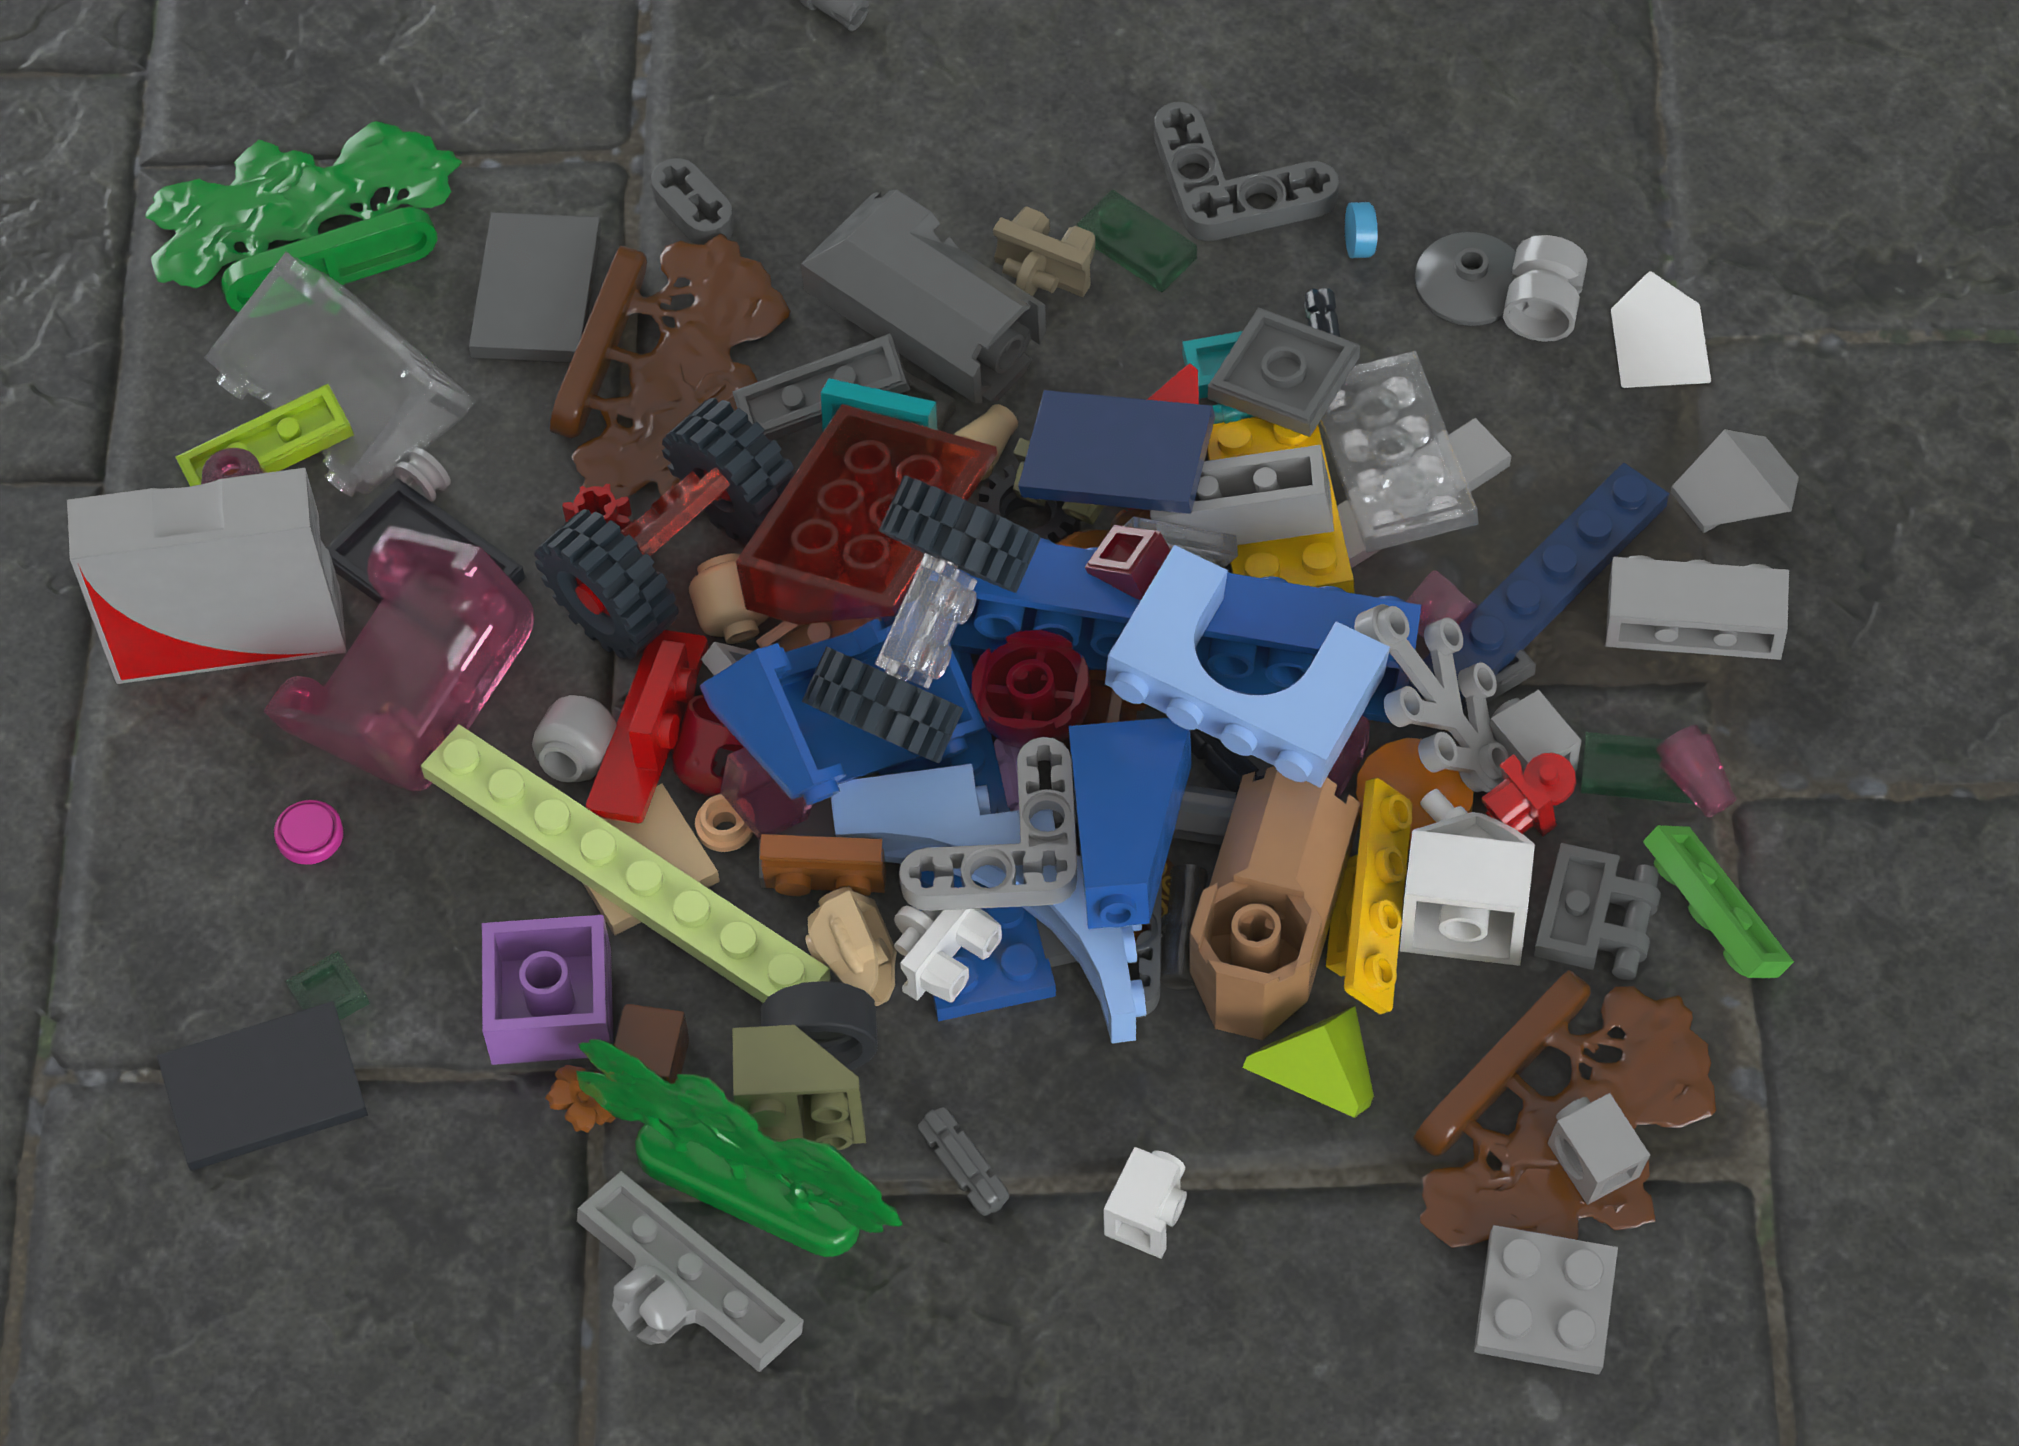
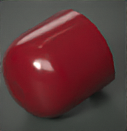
M694 696L688 702L680 725L678 740L672 751L673 770L684 785L699 794L709 797L719 794H738L748 785L754 775V766L749 760L748 751L711 712L704 696ZM719 748L733 751L740 758L741 763L736 778H733L732 771L726 766L722 767L720 772L722 777L713 771L718 763L714 758Z

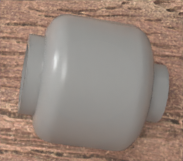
M577 695L561 697L548 708L534 733L532 741L534 755L544 772L556 780L562 782L591 780L599 771L607 747L615 732L616 721L610 712L595 699Z

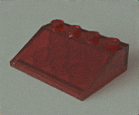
M842 404L736 560L745 609L793 624L894 616L931 559L930 556L879 531L903 476L920 480L968 501L998 455L997 447Z

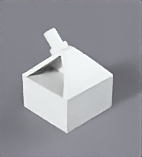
M1434 789L1423 797L1420 805L1436 823L1412 831L1404 896L1400 952L1520 966L1535 844L1514 828L1482 813H1468L1462 806L1454 807L1438 789Z

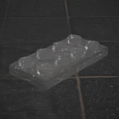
M1416 351L1354 366L1319 423L1366 553L1478 525L1477 507Z

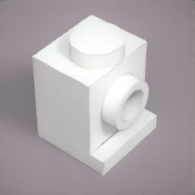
M1134 1147L1104 1207V1235L1162 1258L1166 1250V1224L1172 1227L1176 1224L1187 1196V1192L1180 1189V1179L1185 1171V1165L1169 1153L1163 1151L1149 1153Z

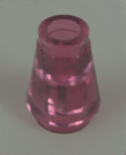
M1692 725L1675 733L1659 745L1656 750L1662 759L1659 767L1702 810L1706 818L1722 812L1736 801L1737 798L1731 790L1732 787L1710 734L1703 735L1697 725Z

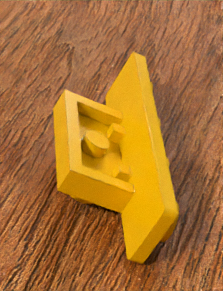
M1374 778L1365 783L1358 855L1349 857L1330 923L1326 967L1341 977L1345 976L1344 989L1349 995L1378 1014H1383L1393 1009L1413 806L1407 797L1381 779Z

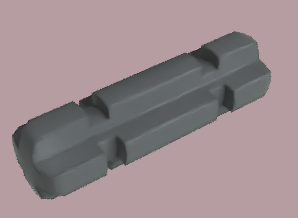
M941 1107L935 1111H929L918 1124L919 1133L931 1148L937 1145L938 1149L935 1150L936 1156L960 1189L964 1192L968 1189L970 1190L967 1198L978 1213L985 1216L999 1211L1009 1199L1008 1189L997 1175L989 1176L992 1172L991 1166L964 1131L960 1133L956 1131L960 1128V1124L948 1109Z

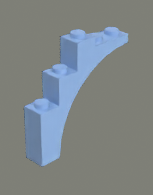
M972 764L853 779L839 784L840 792L831 796L835 836L882 839L885 862L901 864L907 855L923 848L1021 843L1019 810L991 814L987 785L975 787ZM1052 810L1038 811L1030 819L1033 827L1040 831L1049 832L1056 830ZM1079 855L1077 856V885L1070 898L1054 905L1022 907L1051 929L1081 965L1100 1001L1111 1043L1135 1041L1136 1017L1146 1016V1004L1142 980L1130 981L1127 963L1137 962L1133 931L1142 930V924L1120 928L1088 929L1081 857ZM985 865L976 869L971 879L988 888H992L1001 884L1006 874L997 866ZM1023 865L1015 866L1016 885H1023ZM1043 866L1044 882L1056 881L1057 872L1055 866ZM953 868L954 874L961 876V868Z

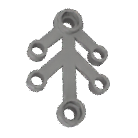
M1380 604L1359 613L1355 619V630L1390 646L1389 653L1426 700H1422L1418 692L1409 686L1388 693L1384 699V709L1390 722L1397 727L1415 724L1447 730L1461 746H1456L1451 736L1445 732H1438L1422 739L1418 746V752L1425 768L1434 773L1443 769L1458 771L1465 785L1475 792L1484 791L1488 793L1503 782L1499 765L1510 756L1506 748L1493 738L1486 698L1494 695L1496 692V678L1491 668L1485 663L1480 662L1462 669L1458 674L1457 681L1452 653L1459 651L1463 646V635L1458 624L1453 619L1447 617L1426 626L1424 639L1431 652L1433 674L1407 640L1410 632L1409 622L1400 608ZM1459 688L1466 698L1469 721L1463 714Z

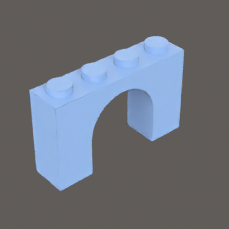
M1174 545L1108 655L1105 685L1113 688L1118 696L1134 704L1145 703L1165 713L1172 722L1182 728L1189 730L1199 729L1220 739L1226 748L1236 754L1243 756L1253 755L1274 765L1283 776L1296 782L1307 781L1321 788L1384 676L1390 646L1336 621L1307 672L1289 688L1268 695H1246L1229 690L1214 681L1200 664L1195 651L1196 645L1224 599L1228 570Z

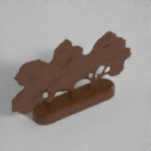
M724 234L715 236L703 245L691 244L680 240L665 246L660 255L661 270L667 276L669 284L659 292L648 297H643L639 292L646 272V255L642 251L620 246L558 392L550 420V432L568 438H576L583 431L592 408L602 413L607 424L602 434L578 446L571 456L576 464L577 471L585 478L583 484L585 488L592 486L603 487L605 484H610L611 492L617 500L621 497L633 495L647 483L653 481L657 483L659 493L663 498L671 502L678 511H681L694 500L690 494L685 495L678 486L681 483L680 479L672 476L667 466L671 462L664 458L662 452L665 448L662 445L663 438L705 400L707 401L710 398H716L718 402L723 399L731 403L734 411L738 409L732 391L757 383L758 381L749 365L732 362L729 355L731 346L746 340L753 341L767 336L787 319L790 314V310L781 293L772 287L771 277L764 269L762 263L742 257L738 243L727 239ZM685 277L690 280V285L681 288L674 286L678 278ZM690 293L694 295V303L687 308L677 311L661 309L660 304H671L672 298L670 296ZM631 313L652 315L657 322L661 332L657 346L651 352L641 355L617 347ZM662 317H674L675 327L669 328L663 323ZM611 360L627 363L630 368L629 379L632 388L629 395L606 399L597 396ZM618 414L633 419V426L629 428L621 426L617 422Z
M1572 970L1564 973L1441 1101L1416 1132L1413 1140L1432 1156L1443 1155L1464 1133L1473 1139L1474 1159L1464 1166L1434 1169L1422 1178V1198L1427 1209L1420 1215V1223L1448 1246L1456 1248L1489 1240L1493 1225L1578 1240V1220L1580 1218L1593 1217L1600 1223H1606L1613 1230L1635 1228L1645 1223L1656 1222L1651 1195L1643 1187V1183L1650 1177L1649 1159L1639 1178L1587 1205L1549 1147L1548 1140L1557 1122L1556 1115L1567 1105L1583 1097H1587L1592 1103L1610 1093L1633 1129L1638 1124H1657L1661 1127L1681 1128L1710 1117L1716 1112L1714 1085L1708 1077L1711 1066L1708 1044L1690 1030L1693 1018L1692 1011L1684 1005L1682 997L1677 995L1654 1000L1644 995L1635 986L1615 987L1605 995L1601 1008L1604 1020L1603 1029L1588 1034H1570L1568 1024L1587 1002L1591 989L1588 983ZM1613 1027H1619L1626 1035L1624 1039L1611 1038L1606 1033ZM1598 1044L1619 1048L1623 1054L1622 1058L1616 1063H1602L1583 1054L1584 1048H1588L1594 1053L1599 1048ZM1547 1046L1558 1048L1570 1056L1572 1065L1571 1081L1562 1092L1555 1096H1541L1519 1076ZM1581 1062L1592 1068L1589 1080L1581 1076L1579 1071V1064ZM1507 1088H1510L1523 1099V1109L1519 1112L1516 1129L1509 1135L1484 1129L1477 1122L1481 1115ZM1489 1151L1502 1162L1500 1170H1493L1488 1166L1485 1159Z

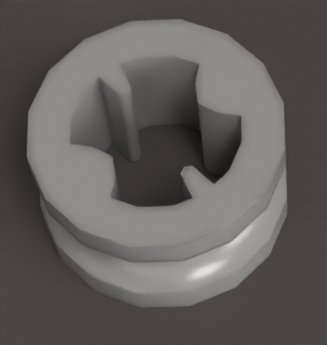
M415 448L408 455L410 462H400L394 468V474L396 478H399L432 502L436 498V489L444 491L451 484L450 477L435 457L421 448Z

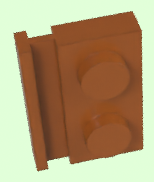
M761 834L759 857L762 860L761 867L765 887L775 888L776 892L788 896H804L809 894L811 890L834 891L844 887H851L854 892L867 897L871 895V892L885 893L887 870L884 849H882L883 840Z

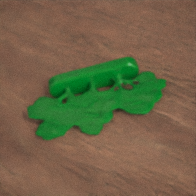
M378 121L369 123L349 138L341 149V155L334 165L325 168L317 167L311 154L296 150L286 153L280 152L278 146L258 139L234 162L236 179L230 185L208 183L198 178L192 181L165 186L154 195V203L147 209L146 219L152 220L162 229L175 230L176 233L150 257L157 281L166 283L174 280L181 286L197 289L209 283L222 266L232 261H237L225 270L221 278V287L226 302L231 309L238 313L250 314L415 262L427 256L437 243V232L429 215L420 208H433L446 201L452 192L448 184V176L461 165L462 161L457 159L452 151L437 150L431 136L422 135L416 131H402L395 125ZM382 187H389L391 191L386 205L378 203L376 205L378 210L372 211L370 200L376 190ZM407 189L409 192L408 197L398 201L397 195L399 191ZM362 203L363 211H354L350 208V204ZM400 204H409V205L413 206V207H404V208H399V209L394 210V209L397 208ZM337 215H353L363 219L362 221L321 234L317 230L321 222ZM296 239H301L299 241L268 250L269 243L275 240L293 241ZM236 242H244L248 252L238 253L234 249V244Z
M591 1039L589 1043L582 1042L578 1044L580 1050L590 1059L592 1064L605 1073L576 1071L579 1088L585 1094L593 1097L602 1108L613 1116L625 1121H640L644 1123L636 1137L635 1149L640 1167L651 1178L806 1251L823 1257L839 1256L850 1250L857 1242L860 1229L869 1233L883 1232V1225H903L896 1208L882 1200L880 1189L864 1174L854 1169L850 1162L833 1145L803 1138L776 1141L758 1129L757 1120L742 1106L729 1101L725 1096V1092L708 1077L677 1074L678 1079L676 1082L670 1083L647 1067L639 1058L606 1041Z

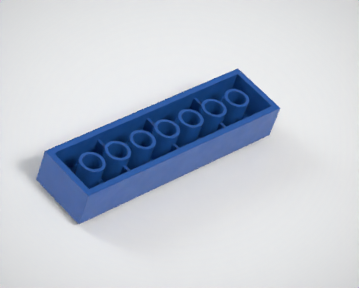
M1041 538L1016 593L952 567L941 590L939 621L953 651L981 655L990 647L992 653L999 646L1007 644L1006 636L1019 631L1043 630L1062 635L1069 640L1073 650L1079 653L1081 658L1083 655L1089 670H1107L1108 655L1141 600L1087 573L1085 566L1098 547L1082 549L1058 545L1050 540ZM1227 572L1224 599L1196 645L1195 651L1203 669L1214 681L1223 687L1246 695L1273 694L1289 688L1303 677L1336 621L1355 630L1357 615L1380 604L1396 606L1403 611L1410 627L1407 640L1415 649L1422 605L1408 603L1394 596L1372 597L1348 593L1334 586L1317 588L1288 583L1279 577L1267 576L1257 578ZM1390 653L1384 676L1360 717L1361 719L1391 723L1384 709L1385 696L1409 684V677Z

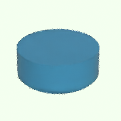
M1370 202L1349 203L1347 205L1345 214V242L1350 258H1371L1376 251L1377 218L1375 209Z

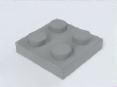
M1493 1225L1489 1236L1474 1353L1599 1375L1604 1363L1618 1247Z

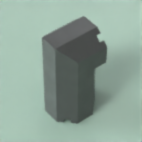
M897 189L889 190L882 198L881 192L873 193L801 263L804 291L875 338L891 333L899 354L973 403H983L982 397L989 402L998 401L1026 373L1033 359L1024 353L1030 340L1040 345L1046 333L1045 304L960 250L950 236L942 243L934 233V230L940 225L939 221L930 210Z

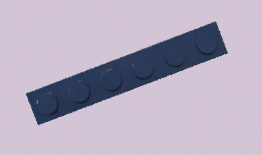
M1623 462L1458 625L1463 635V646L1459 651L1452 653L1457 681L1458 674L1462 669L1480 662L1488 665L1495 676L1500 673L1515 658V655L1524 649L1613 560V557H1616L1667 506L1669 493ZM1430 653L1423 661L1434 674ZM1409 680L1408 686L1415 689L1418 692V694L1422 698H1424L1418 691V689L1415 687V685L1412 683V681ZM1459 688L1462 709L1467 706L1466 698Z

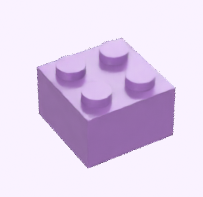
M604 915L482 923L483 1035L492 1065L588 1058L580 1050L578 1044L582 1042L589 1043L591 1039L603 1040L613 1045L611 946Z

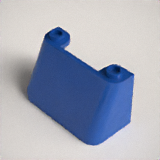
M923 600L907 604L902 607L901 613L886 622L885 620L879 621V619L871 620L853 632L785 652L784 648H780L778 643L756 649L700 685L706 703L711 712L790 799L803 797L806 805L815 804L840 792L839 784L920 758L922 756L801 701L826 646L890 675ZM933 608L901 680L964 708L940 760L941 762L966 751L969 747L965 739L986 728Z

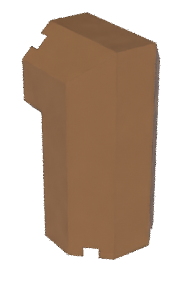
M1275 766L1267 768L1264 779L1255 781V772L1245 774L1242 777L1210 885L1202 891L1190 930V974L1215 1029L1264 1040L1309 999L1359 825L1360 802L1350 794H1348L1346 804L1334 795L1337 784L1328 777L1321 788L1307 781L1296 782L1283 776Z

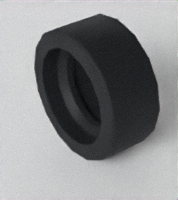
M804 982L782 988L768 996L761 1006V1026L796 1025L849 1070H854L869 1062L878 1051L875 1000L863 989L838 982Z

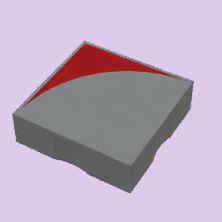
M306 468L224 478L190 487L150 488L67 500L70 561L116 684L347 653L342 594L330 552L321 541L319 513Z

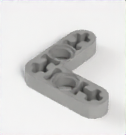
M1036 738L1026 743L1019 751L1017 772L1021 843L932 847L913 851L903 860L899 872L902 895L909 905L919 910L927 911L1042 906L1062 903L1071 897L1077 885L1072 760L1069 750L1062 742L1054 738ZM1038 761H1050L1052 790L1039 789ZM1049 809L1060 813L1064 818V822L1056 830L1045 832L1034 828L1030 823V819L1038 811ZM985 865L997 866L1006 874L1003 882L992 888H984L975 884L971 877L976 869ZM1023 865V885H1016L1015 866ZM1043 866H1055L1057 872L1056 881L1044 882ZM953 868H961L962 887L954 888ZM922 872H934L933 887H921Z

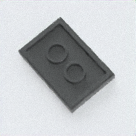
M491 212L469 342L471 358L553 362L572 361L588 321L601 235L600 217Z

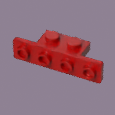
M664 630L646 646L617 721L615 732L607 747L586 802V808L599 817L637 824L644 821L670 749H673L677 743L680 722L686 706L695 694L697 677L703 663L701 658L708 650V642L705 636Z

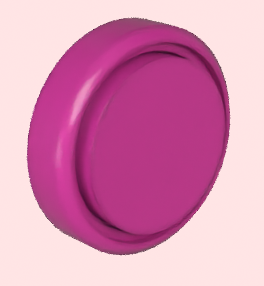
M303 800L290 805L279 815L274 827L275 841L282 855L292 862L306 865L322 862L332 856L340 847L344 832L337 811L331 805L319 800Z

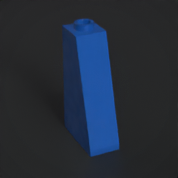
M1169 718L1069 726L1072 779L1088 929L1120 928L1129 925L1149 924L1191 769L1190 730L1176 725Z

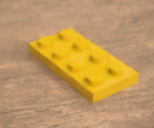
M1258 417L1241 419L1226 424L1225 422L1213 424L1207 448L1208 461L1321 445L1330 482L1334 532L1227 546L1231 572L1257 578L1267 576L1279 577L1288 583L1317 588L1334 586L1348 593L1355 594L1354 579L1319 425H1317L1312 435L1308 437Z

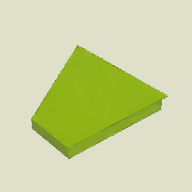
M1355 1006L1263 1046L1247 1056L1243 1068L1354 1118L1370 1107L1374 1097Z

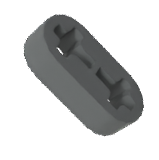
M672 158L661 162L654 168L651 175L654 200L658 207L690 241L703 245L719 234H724L727 239L731 238L734 231L732 205L695 164L686 159ZM672 182H674L678 186L686 184L687 195H685L677 186L673 185L667 187V185ZM701 210L708 219L718 218V221L713 224L707 219L699 221L698 211Z

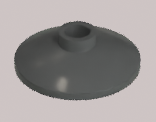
M1461 232L1445 236L1431 244L1418 260L1415 271V286L1419 298L1432 313L1451 323L1476 326L1500 320L1503 318L1509 285L1514 280L1512 269L1516 251L1504 241L1483 233ZM1466 267H1474V268H1477V269H1475V270H1470V269H1467Z

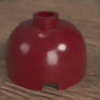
M1043 630L1019 631L1006 636L1007 644L999 646L992 653L989 647L980 655L972 672L973 699L988 732L1004 744L1022 749L1032 739L1041 737L1054 738L1062 743L1069 738V726L1082 725L1090 708V674L1083 655L1081 658L1080 654L1073 650L1071 642L1062 635Z

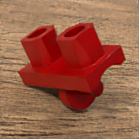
M1542 753L1532 758L1526 765L1523 774L1521 762L1513 754L1499 765L1503 782L1482 797V802L1488 810L1485 814L1514 828L1521 834L1534 826L1543 837L1557 826L1553 805L1566 801L1574 791L1576 785L1575 770L1570 761L1562 755Z

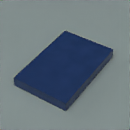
M1044 390L1018 485L1021 497L1191 514L1215 420L1213 406Z

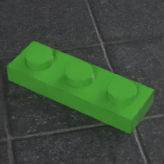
M1658 825L1643 840V843L1656 858L1654 866L1658 869L1659 874L1679 888L1690 903L1688 909L1692 917L1702 927L1710 930L1725 948L1723 951L1725 960L1736 972L1747 978H1779L1794 963L1690 827Z

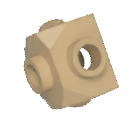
M851 887L840 888L826 894L818 901L820 907L807 917L809 935L805 939L811 956L825 966H828L841 983L865 990L875 1000V1006L887 1002L895 987L897 951L875 900L854 892Z

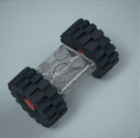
M903 476L879 531L924 553V557L875 665L885 669V672L826 646L801 702L931 761L940 763L964 708L911 685L906 680L929 689L933 678L937 680L945 672L952 654V648L948 646L957 625L964 624L970 617L977 598V593L973 591L977 580L964 572L1016 593L1041 537L1004 517L974 505L956 495L949 494L942 489L930 486L909 476Z

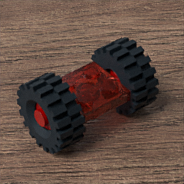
M716 398L705 400L663 438L662 445L665 447L662 450L663 456L671 462L667 467L672 476L678 477L680 482L675 483L651 504L652 507L638 519H634L621 531L620 526L612 520L606 523L602 514L597 512L591 514L589 510H582L575 514L535 551L534 556L538 559L535 561L537 570L544 574L541 579L545 586L554 591L555 594L552 596L559 606H564L570 613L567 616L575 625L579 623L585 629L584 634L593 641L597 638L602 648L609 653L614 650L618 657L632 659L677 619L676 615L679 614V609L674 604L676 597L673 591L665 587L668 581L662 572H657L653 568L652 564L655 562L650 556L696 515L705 511L710 516V522L716 528H725L727 536L735 541L740 537L743 544L751 546L754 543L757 546L803 506L801 503L805 501L804 494L800 491L803 486L800 478L791 473L795 469L791 461L781 456L779 452L782 448L775 440L770 442L764 435L765 429L758 422L752 424L748 420L746 412L740 408L734 411L731 403L723 399L720 402Z

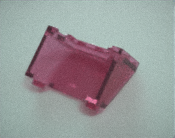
M389 525L373 548L367 567L369 581L374 589L383 597V600L324 687L314 679L305 676H294L287 679L279 687L264 709V712L286 732L398 788L409 791H422L428 788L432 782L424 778L421 764L458 724L469 730L528 640L534 625V611L529 599L481 547Z

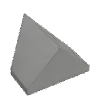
M1724 429L1672 485L1671 494L1699 529L1705 533L1724 523L1791 512L1799 477L1765 436Z

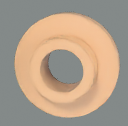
M719 794L709 798L699 809L695 818V828L699 840L707 848L718 852H730L741 848L750 840L754 832L755 821L752 810L744 801L734 795ZM722 822L735 824L734 827L727 830L715 829Z

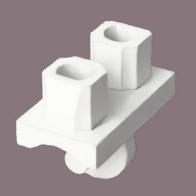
M903 906L894 918L896 926L902 933L894 947L900 954L906 956L900 963L901 969L908 979L902 986L903 992L917 1001L927 991L948 1002H953L969 979V968L952 957L962 946L983 960L988 958L1001 942V925L981 908L920 911L911 906Z

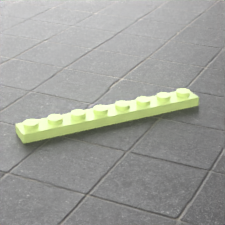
M458 724L421 764L424 778L762 1003L766 1001L768 996L782 988L804 982L831 980L830 969L463 726Z

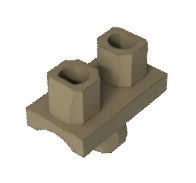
M1027 206L1012 221L1000 217L993 228V235L997 237L995 262L1003 265L1002 272L1016 278L1015 285L1031 296L1036 293L1038 288L1053 293L1058 287L1084 297L1091 286L1090 264L1095 253V235L1092 232L1077 226L1069 227L1062 240H1057L1047 236L1050 232V220L1044 213Z

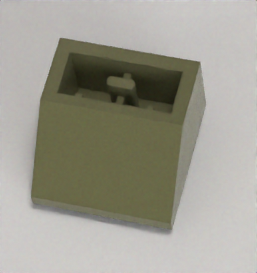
M796 1025L732 1028L735 1104L742 1106L757 1120L758 1129L776 1141L803 1138L833 1145L837 1150L848 1148L852 1144L866 1143L861 1091L857 1075Z

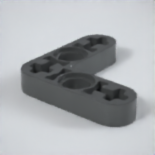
M1171 102L1157 111L1154 118L1155 144L1184 227L1194 238L1202 241H1216L1320 217L1335 208L1338 201L1339 180L1334 168L1328 164L1319 161H1309L1225 180L1200 111L1193 105L1185 102ZM1180 125L1183 131H1187V144L1180 146L1177 131L1175 128H1170L1171 126ZM1189 163H1197L1206 167L1208 173L1198 179H1189L1182 176L1179 169ZM1315 184L1316 189L1323 192L1313 194L1311 188L1305 186ZM1285 189H1289V198H1293V200L1286 201ZM1256 193H1265L1272 196L1276 203L1267 209H1257L1250 206L1246 200ZM1230 202H1237V213H1233V204L1230 205ZM1210 209L1211 213L1217 216L1207 218V215L1204 212H1200V210Z

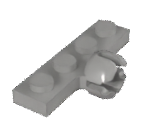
M622 1171L578 1207L577 1222L633 1269L614 1286L612 1307L618 1319L628 1331L635 1329L644 1320L646 1321L648 1326L637 1335L640 1341L650 1345L665 1343L684 1325L697 1323L704 1326L760 1372L802 1334L804 1320Z

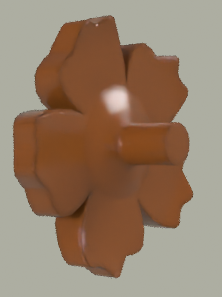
M565 1065L555 1072L557 1080L552 1084L551 1091L546 1095L545 1099L549 1101L551 1109H567L565 1119L572 1123L576 1132L584 1131L588 1133L593 1128L595 1122L598 1125H603L605 1122L612 1123L616 1119L615 1116L602 1108L593 1097L585 1094L579 1088L576 1071H586L583 1067Z

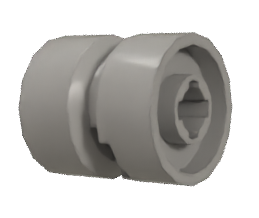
M1551 235L1533 236L1521 242L1517 247L1512 269L1514 280L1509 285L1504 306L1503 319L1507 327L1520 336L1542 342L1560 340L1567 337L1574 330L1579 307V294L1582 292L1587 267V257L1579 246L1562 237Z

